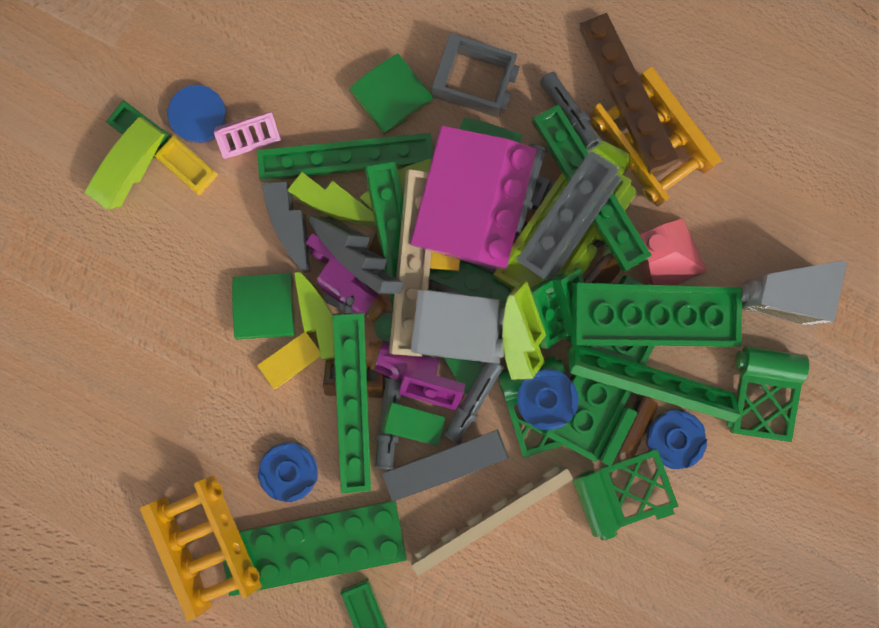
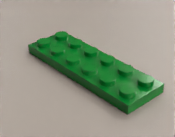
M628 275L622 276L619 284L643 285ZM587 345L586 347L646 365L655 346ZM572 374L570 380L576 386L579 397L577 411L572 419L563 427L544 430L542 434L591 461L597 462L631 391Z
M572 283L571 345L741 347L742 288Z
M392 500L239 531L251 562L259 573L262 587L257 591L407 561L397 503ZM225 560L223 564L227 580L233 576ZM238 589L228 592L229 596L240 594Z

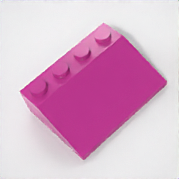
M441 126L410 245L493 270L506 269L537 149L509 139Z

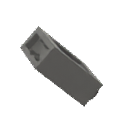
M450 33L432 86V96L498 117L500 108L504 110L507 108L511 93L506 90L509 82L515 83L520 66L515 65L517 54ZM458 54L505 69L495 102L447 88Z

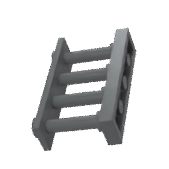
M591 150L516 261L543 279L556 276L622 180L621 177L616 175L619 167Z

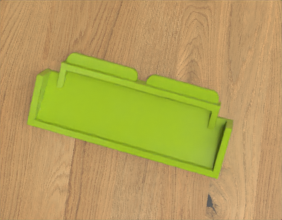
M602 140L592 151L619 167L616 175L621 177L622 180L613 193L624 211H626L636 195V189L631 185L632 180L624 176L629 167L630 154ZM563 173L512 246L507 268L497 269L493 274L494 278L512 291L522 281H527L529 288L548 279L547 277L545 279L541 278L516 260L568 185V181ZM593 222L557 275L575 268H581L582 275H584L597 255V249L593 243L596 239L603 241Z

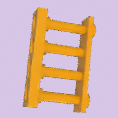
M650 67L642 73L640 80L660 121L666 123L672 131V136L669 139L673 147L683 146L690 155L688 161L658 181L653 174L649 175L642 158L632 147L631 143H633L629 131L623 134L615 124L614 120L621 116L616 105L606 111L601 103L594 107L590 116L592 117L591 122L594 128L599 133L603 132L613 146L630 154L629 169L643 186L645 197L651 203L655 202L659 207L670 198L666 193L668 188L695 169L701 170L705 174L720 163L722 159L655 69Z
M215 475L193 483L197 492L169 504L165 496L139 508L187 622L198 618L212 607L211 599L236 589L239 590L242 599H245L262 587L259 573L251 562L224 499L222 486L217 482ZM202 503L209 520L181 532L174 515ZM214 532L221 549L193 560L186 543ZM226 560L233 577L205 588L198 572Z

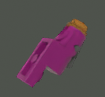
M312 233L306 241V244L312 248L309 253L323 263L326 259L329 260L317 278L321 289L326 293V303L347 313L363 312L365 321L370 320L375 323L388 306L383 301L384 297L374 292L362 281H359L334 257L321 239Z
M378 341L377 343H369L366 353V365L370 366V370L380 372L393 379L402 380L398 394L452 410L457 409L464 394L465 384L450 378L436 376L439 359L423 354L422 356L390 354V342Z

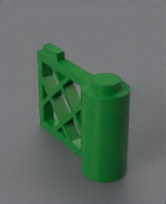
M744 346L742 351H738L735 357V367L739 368L740 377L736 401L740 416L734 423L726 421V426L731 427L730 432L739 435L792 442L801 387L809 373L808 356L806 354ZM748 382L759 384L764 391L761 396L752 402L746 395ZM766 385H771L773 387L768 390ZM782 387L791 388L790 400L780 406L772 394ZM769 398L776 410L763 419L755 407ZM752 410L759 422L750 429L741 428L742 416ZM781 415L786 421L784 434L773 432L767 423ZM764 427L766 431H761L759 429Z
M554 355L544 358L545 363L540 370H558L566 375L561 359L556 360ZM509 370L502 371L498 376V381L522 457H529L563 446L553 439L546 442L549 437L543 434L538 445L526 448L524 437L529 428L541 434L544 430L537 429L517 417L514 406L518 405V389L524 379L511 380ZM519 423L525 425L522 432Z
M656 448L613 463L611 467L607 465L573 477V483L591 533L594 537H600V540L614 538L618 535L617 530L621 527L655 515L656 519L660 520L674 515L673 509L679 507L660 454ZM653 457L656 470L652 479L637 473L641 462ZM635 464L632 470L626 468L627 466ZM622 469L630 473L624 489L613 485L609 475L610 472ZM635 476L649 482L643 498L628 492ZM659 476L662 484L656 482ZM655 485L665 490L669 502L657 506L648 502ZM615 490L621 492L619 499L617 497ZM626 495L641 502L637 512L627 517L624 516L621 508ZM645 505H648V506L652 507V508H649V509L644 510Z

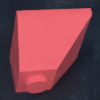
M683 218L640 234V237L652 254L649 259L639 264L648 285L673 286L707 271Z

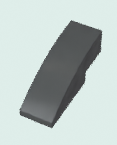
M287 182L263 184L266 206L279 240L297 266L305 273L311 272L309 248L306 244L308 240L306 216L302 210H293L292 196L287 191L290 187Z

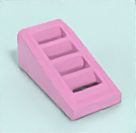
M272 111L217 126L214 129V135L223 159L281 140ZM261 122H266L270 136H264L260 125ZM254 125L258 136L257 140H253L249 126ZM240 129L243 130L246 143L243 144L237 131ZM231 133L235 146L230 147L226 134Z

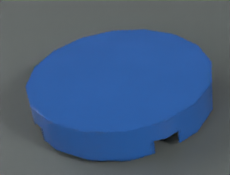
M202 85L187 86L179 90L170 100L167 110L168 122L173 131L187 142L208 143L216 138L214 135L215 127L226 124V106L219 94L209 87Z
M542 369L537 372L533 379H524L518 389L517 404L520 414L527 423L537 429L553 430L563 427L572 419L578 408L579 397L576 386L566 375L558 370Z
M669 410L659 414L651 421L646 433L648 450L658 449L663 465L670 469H683L694 466L705 453L707 439L704 432L705 428L698 418L682 410Z
M284 442L272 447L263 455L258 470V479L262 489L269 497L279 501L294 502L304 498L314 488L318 479V464L315 456L307 447L299 443Z

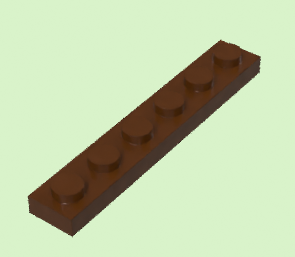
M605 13L580 23L582 36L649 175L677 164L679 157L608 14Z

